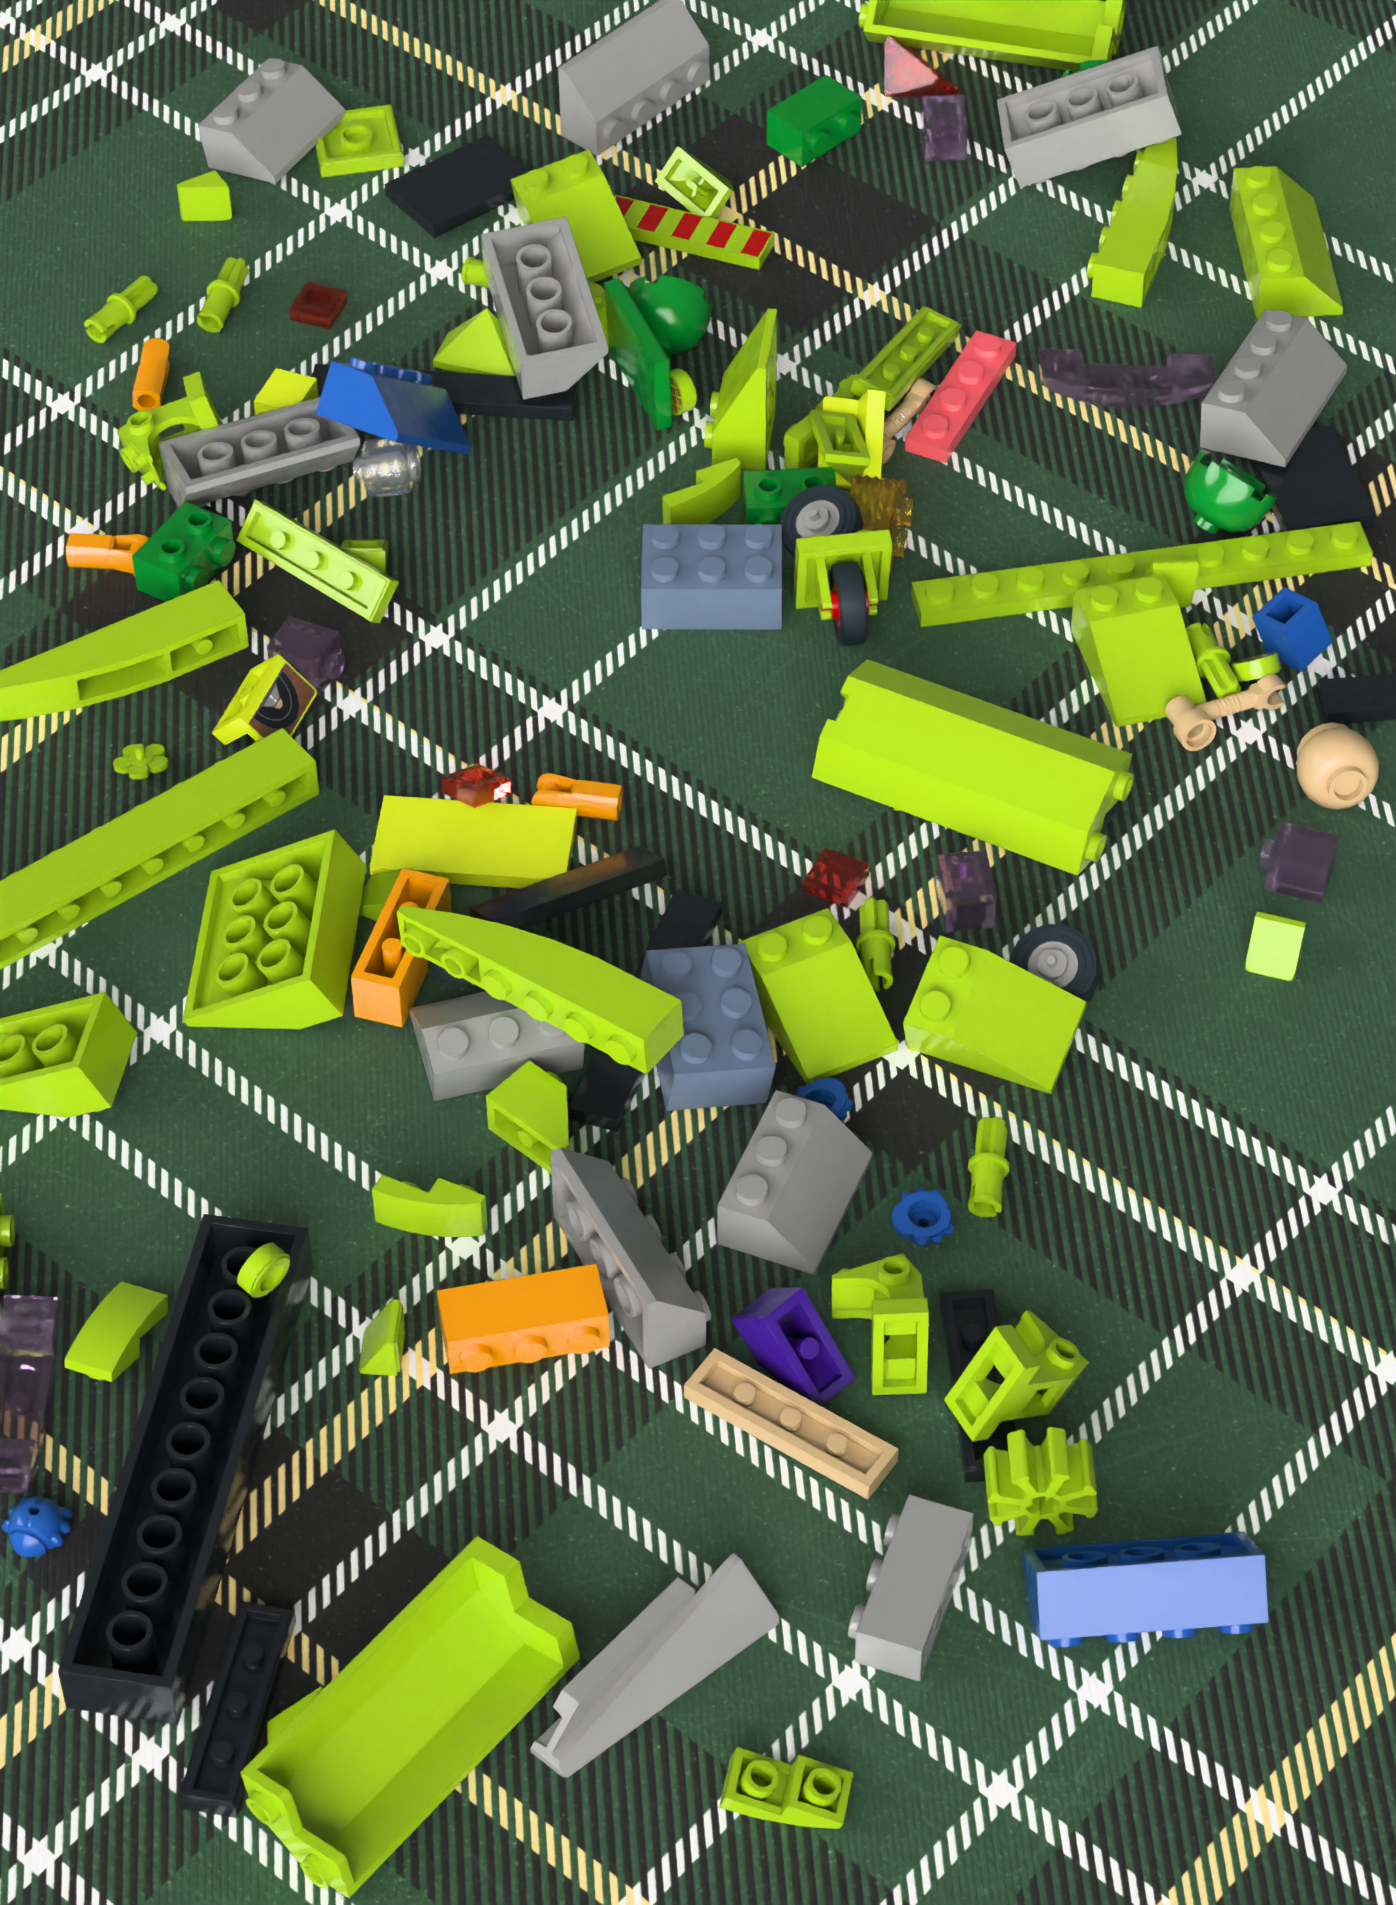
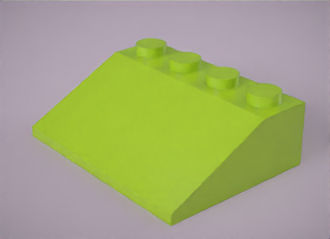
M335 829L211 871L182 1020L188 1027L300 1030L343 1016L367 866Z

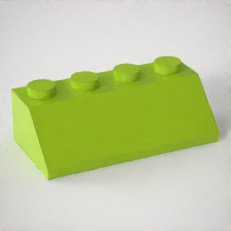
M1277 166L1234 168L1229 209L1256 319L1260 318L1265 309L1272 311L1282 310L1299 317L1343 315V305L1314 197Z

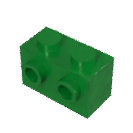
M828 75L821 77L767 110V145L803 167L861 131L862 96Z
M831 467L743 471L745 524L780 525L781 515L786 506L801 491L820 485L837 487L835 470Z
M185 501L132 556L137 590L167 602L207 585L222 567L227 566L231 562L235 554L231 520Z

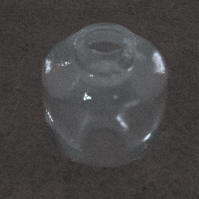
M385 438L365 441L360 456L353 458L355 481L357 484L364 483L366 491L372 497L409 494L413 490L415 482H420L422 476L421 460L417 446L397 443Z

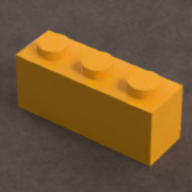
M405 868L401 869L351 975L355 1017L402 1028L426 978L429 967L427 959L415 957L402 947L397 911L405 905L452 913L449 878Z
M597 1264L437 1290L439 1322L450 1374L466 1371L480 1372L489 1367L519 1362L533 1363L542 1358L571 1353L586 1354L595 1349L610 1347L609 1315Z

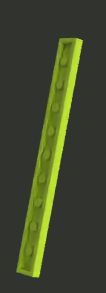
M1359 521L911 582V597L920 626L928 627L1073 607L1074 590L1143 577V574L1154 561L1196 560V562H1199V572L1195 590L1371 566L1373 552Z

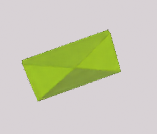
M677 146L655 179L659 186L691 213L712 218L717 217L734 191L732 182L679 146Z
M487 308L450 331L433 359V367L459 373L516 376L500 321Z
M810 410L808 418L824 462L851 484L869 466L870 455L854 414Z

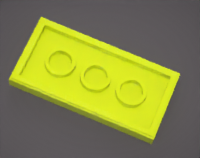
M384 795L369 866L370 877L374 873L401 871L402 868L449 878L450 884L520 889L569 871L577 825V808Z

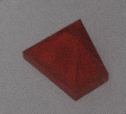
M888 36L885 40L884 97H956L960 92L954 84L911 48L891 36Z

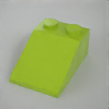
M589 149L510 179L519 217L524 225L567 217L586 279L594 283L643 264L641 255L605 175Z
M767 309L724 372L720 392H712L710 418L715 419L714 421L706 422L704 448L712 449V465L737 457L741 462V470H766L776 416L777 309Z
M1164 573L1074 590L1071 632L1115 727L1166 718V705L1177 696L1188 697L1194 706L1207 702L1180 606Z
M828 908L738 942V944H746L764 1021L806 1084H812L814 1080L820 1078H829L898 1050L896 1037L851 940Z
M939 935L904 1019L903 1027L908 1049L1052 1094L1087 1004L1086 1001L988 950Z
M106 992L0 1018L1 1110L70 1118L91 1112H99L112 1107L137 1032Z

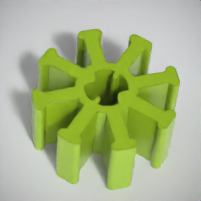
M1048 1427L1047 1436L1041 1446H1033L1026 1438L1025 1430L1021 1429L1007 1434L1008 1451L997 1450L993 1446L988 1447L983 1456L989 1519L995 1526H1000L1002 1522L1015 1519L1016 1535H1035L1034 1528L1040 1519H1048L1055 1526L1056 1534L1059 1535L1074 1530L1073 1514L1086 1515V1518H1093L1098 1511L1092 1445L1086 1439H1080L1078 1443L1067 1446L1066 1430Z

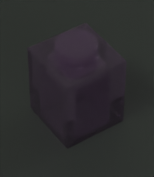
M964 95L923 96L921 132L925 161L967 160L968 121Z
M289 616L267 645L268 659L279 653L317 690V695L319 696L323 694L332 680H337L340 677L344 668L345 655L341 653L339 632Z
M1281 822L1275 841L1266 839L1260 858L1259 868L1267 869L1265 890L1323 903L1334 870L1339 835Z
M987 851L937 855L936 892L945 932L995 927L997 893Z

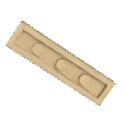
M716 1348L712 1350L684 1384V1398L867 1500L898 1462L899 1449Z

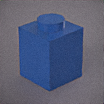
M1283 587L1252 617L1267 653L1278 652L1281 663L1299 672H1302L1333 642L1317 602L1286 587Z

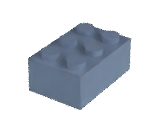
M643 524L641 566L642 629L782 630V525Z
M746 944L646 950L640 979L680 999L682 1002L684 1036L656 1064L666 1111L767 1103L776 1065Z

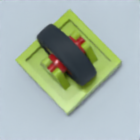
M861 530L856 533L828 536L818 534L808 538L796 539L793 584L795 609L818 607L821 620L833 619L836 637L840 645L849 646L865 643L867 616L877 615L878 601L887 600L892 553L890 530Z

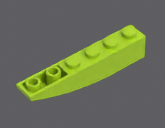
M1176 137L1170 138L1164 143L1146 146L1145 150H1138L1133 168L1134 175L1128 174L1126 176L1122 190V201L1116 200L1113 205L1110 219L1111 226L1103 227L1099 240V253L1092 252L1088 262L1087 278L1093 279L1091 297L1142 307L1164 257L1172 228L1178 170Z
M217 580L0 670V722L73 710L123 697L167 682L249 647L245 613L223 584Z
M405 905L397 911L401 945L410 954L418 958L423 957L435 963L455 978H463L486 990L495 999L505 1000L519 1007L535 1020L545 1021L563 1030L577 1042L587 1043L605 1052L619 1064L629 1065L648 1074L684 1036L682 1002L680 999L598 957L547 937L483 919Z

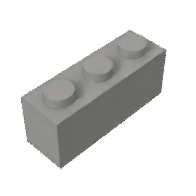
M908 1495L901 1515L892 1513L883 1545L888 1547L884 1560L874 1559L866 1583V1591L871 1592L866 1606L856 1605L849 1625L848 1637L856 1639V1663L915 1681H921L971 1547L974 1513Z

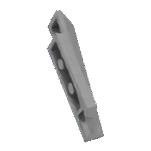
M732 1553L696 1594L694 1588L677 1577L562 1689L553 1705L561 1717L533 1742L530 1748L531 1753L560 1776L570 1777L779 1624V1615L743 1561Z

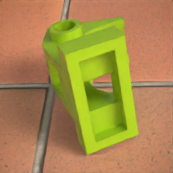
M200 371L183 377L187 397L149 411L136 412L128 418L124 426L116 431L124 447L119 450L121 458L131 472L140 471L143 474L141 479L146 486L154 483L162 491L167 489L159 442L223 425ZM183 423L185 430L161 439L159 433L163 430Z
M901 1253L850 1270L844 1268L837 1274L832 1275V1319L864 1318L872 1320V1395L927 1393L929 1310L927 1298H924L921 1273ZM884 1335H890V1339L884 1344Z
M1026 1310L1015 1329L1012 1324L996 1326L944 1401L972 1442L987 1440L1001 1421L1049 1414L1065 1397L1089 1362L1080 1355L1079 1350L1073 1343L1061 1338L1033 1312ZM994 1365L1005 1379L1001 1385L986 1378Z

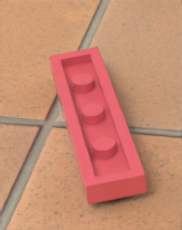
M976 330L906 435L905 451L947 463L1015 358L1016 342Z

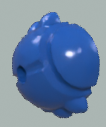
M820 1078L814 1080L812 1084H806L797 1088L796 1096L824 1104L840 1121L845 1120L847 1112L852 1109L853 1101L847 1099L846 1088L837 1079Z
M920 1187L914 1193L903 1192L901 1194V1203H896L892 1210L891 1223L894 1230L905 1240L910 1239L911 1242L916 1243L919 1247H924L927 1243L938 1244L942 1241L943 1235L949 1236L954 1232V1227L950 1222L951 1210L948 1209L949 1204L942 1197L939 1189L926 1191ZM925 1224L927 1225V1227H921L919 1225Z
M25 1496L22 1497L17 1506L9 1509L8 1515L10 1518L6 1519L2 1524V1529L9 1534L10 1544L17 1554L29 1558L38 1557L45 1554L48 1549L63 1545V1535L71 1531V1525L67 1520L72 1517V1512L66 1507H60L49 1498Z

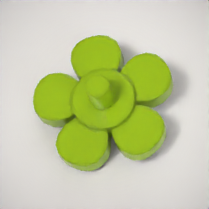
M143 744L126 746L122 750L123 757L113 760L114 770L117 773H128L129 778L134 780L147 778L149 772L160 773L169 765L168 759L165 757V748L160 744H150L145 749Z

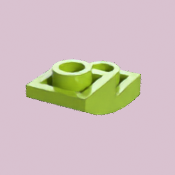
M736 457L697 470L696 485L662 496L663 524H709L732 507L741 497V462Z
M381 1175L372 1188L375 1222L411 1233L439 1237L483 1236L488 1229L486 1196L478 1193L470 1186L464 1184L457 1185L438 1178L428 1193L411 1182H400Z
M121 1281L102 1300L80 1330L65 1357V1368L87 1374L92 1379L113 1382L140 1357V1338L168 1314V1295Z
M736 1747L730 1757L719 1808L758 1819L796 1826L840 1829L844 1823L854 1773L802 1755H798L791 1765Z

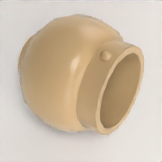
M1334 722L1321 724L1311 729L1301 739L1297 748L1298 782L1304 794L1317 805L1335 810L1350 808L1362 802L1373 791L1379 777V759L1369 740L1357 731Z

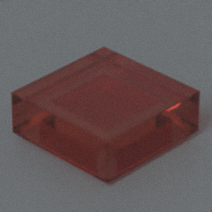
M306 282L289 308L290 320L331 329L347 304V292Z
M480 764L472 765L442 777L443 794L474 808L510 795L511 779Z
M825 848L804 878L803 892L848 908L869 877L870 864Z

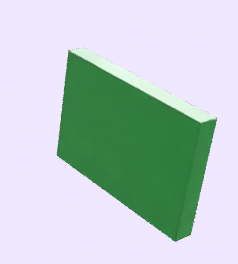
M619 278L604 282L609 350L656 430L659 431L672 427L669 358L624 283Z

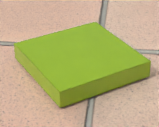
M391 105L345 110V117L324 137L321 136L315 145L321 178L404 167L403 151Z

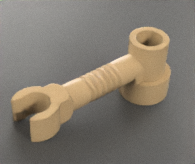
M919 378L905 396L904 401L884 420L882 465L889 460L895 449L896 442L892 438L915 415L922 413L931 399L928 396L937 387L936 385L923 378Z
M1269 674L1262 677L1257 683L1251 684L1248 690L1196 706L1188 697L1177 696L1166 705L1165 715L1173 724L1174 735L1183 747L1189 751H1197L1206 747L1216 735V725L1212 720L1251 708L1257 710L1264 708L1267 710L1278 709L1285 702L1276 690H1281L1286 685L1278 675Z

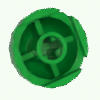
M659 275L657 283H645L646 276L639 277L630 283L628 289L630 295L668 357L690 351L704 338L714 304L712 299L709 303L704 300L705 291L701 287L685 279L668 275Z
M1200 449L1189 467L1184 483L1186 502L1197 513L1193 522L1214 535L1220 529L1239 533L1248 531L1258 525L1278 498L1277 495L1272 492L1264 496L1261 493L1266 485L1224 458L1219 465L1213 461H1208L1212 452Z

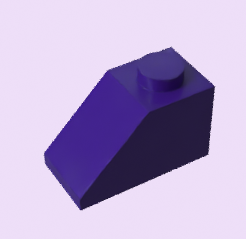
M803 1287L770 1288L731 1318L755 1360L763 1369L785 1387L820 1406L855 1379L853 1372Z

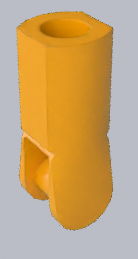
M152 338L143 345L140 365L132 392L133 407L139 411H149L162 405L170 371V362L168 360L170 346L164 339Z
M70 533L66 545L67 564L69 567L113 569L135 574L132 556L149 537L141 534L112 536Z
M552 773L543 774L538 778L536 785L538 791L532 797V805L577 808V816L612 821L619 820L623 804L622 785L575 780Z

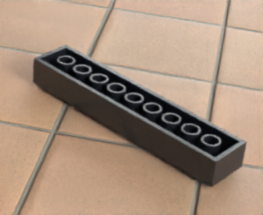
M203 1214L58 1669L66 1708L174 1725L179 1724L312 1273L313 1262L308 1228ZM267 1243H275L289 1255V1269L275 1289L263 1297L254 1298L238 1285V1274L246 1260L258 1248Z

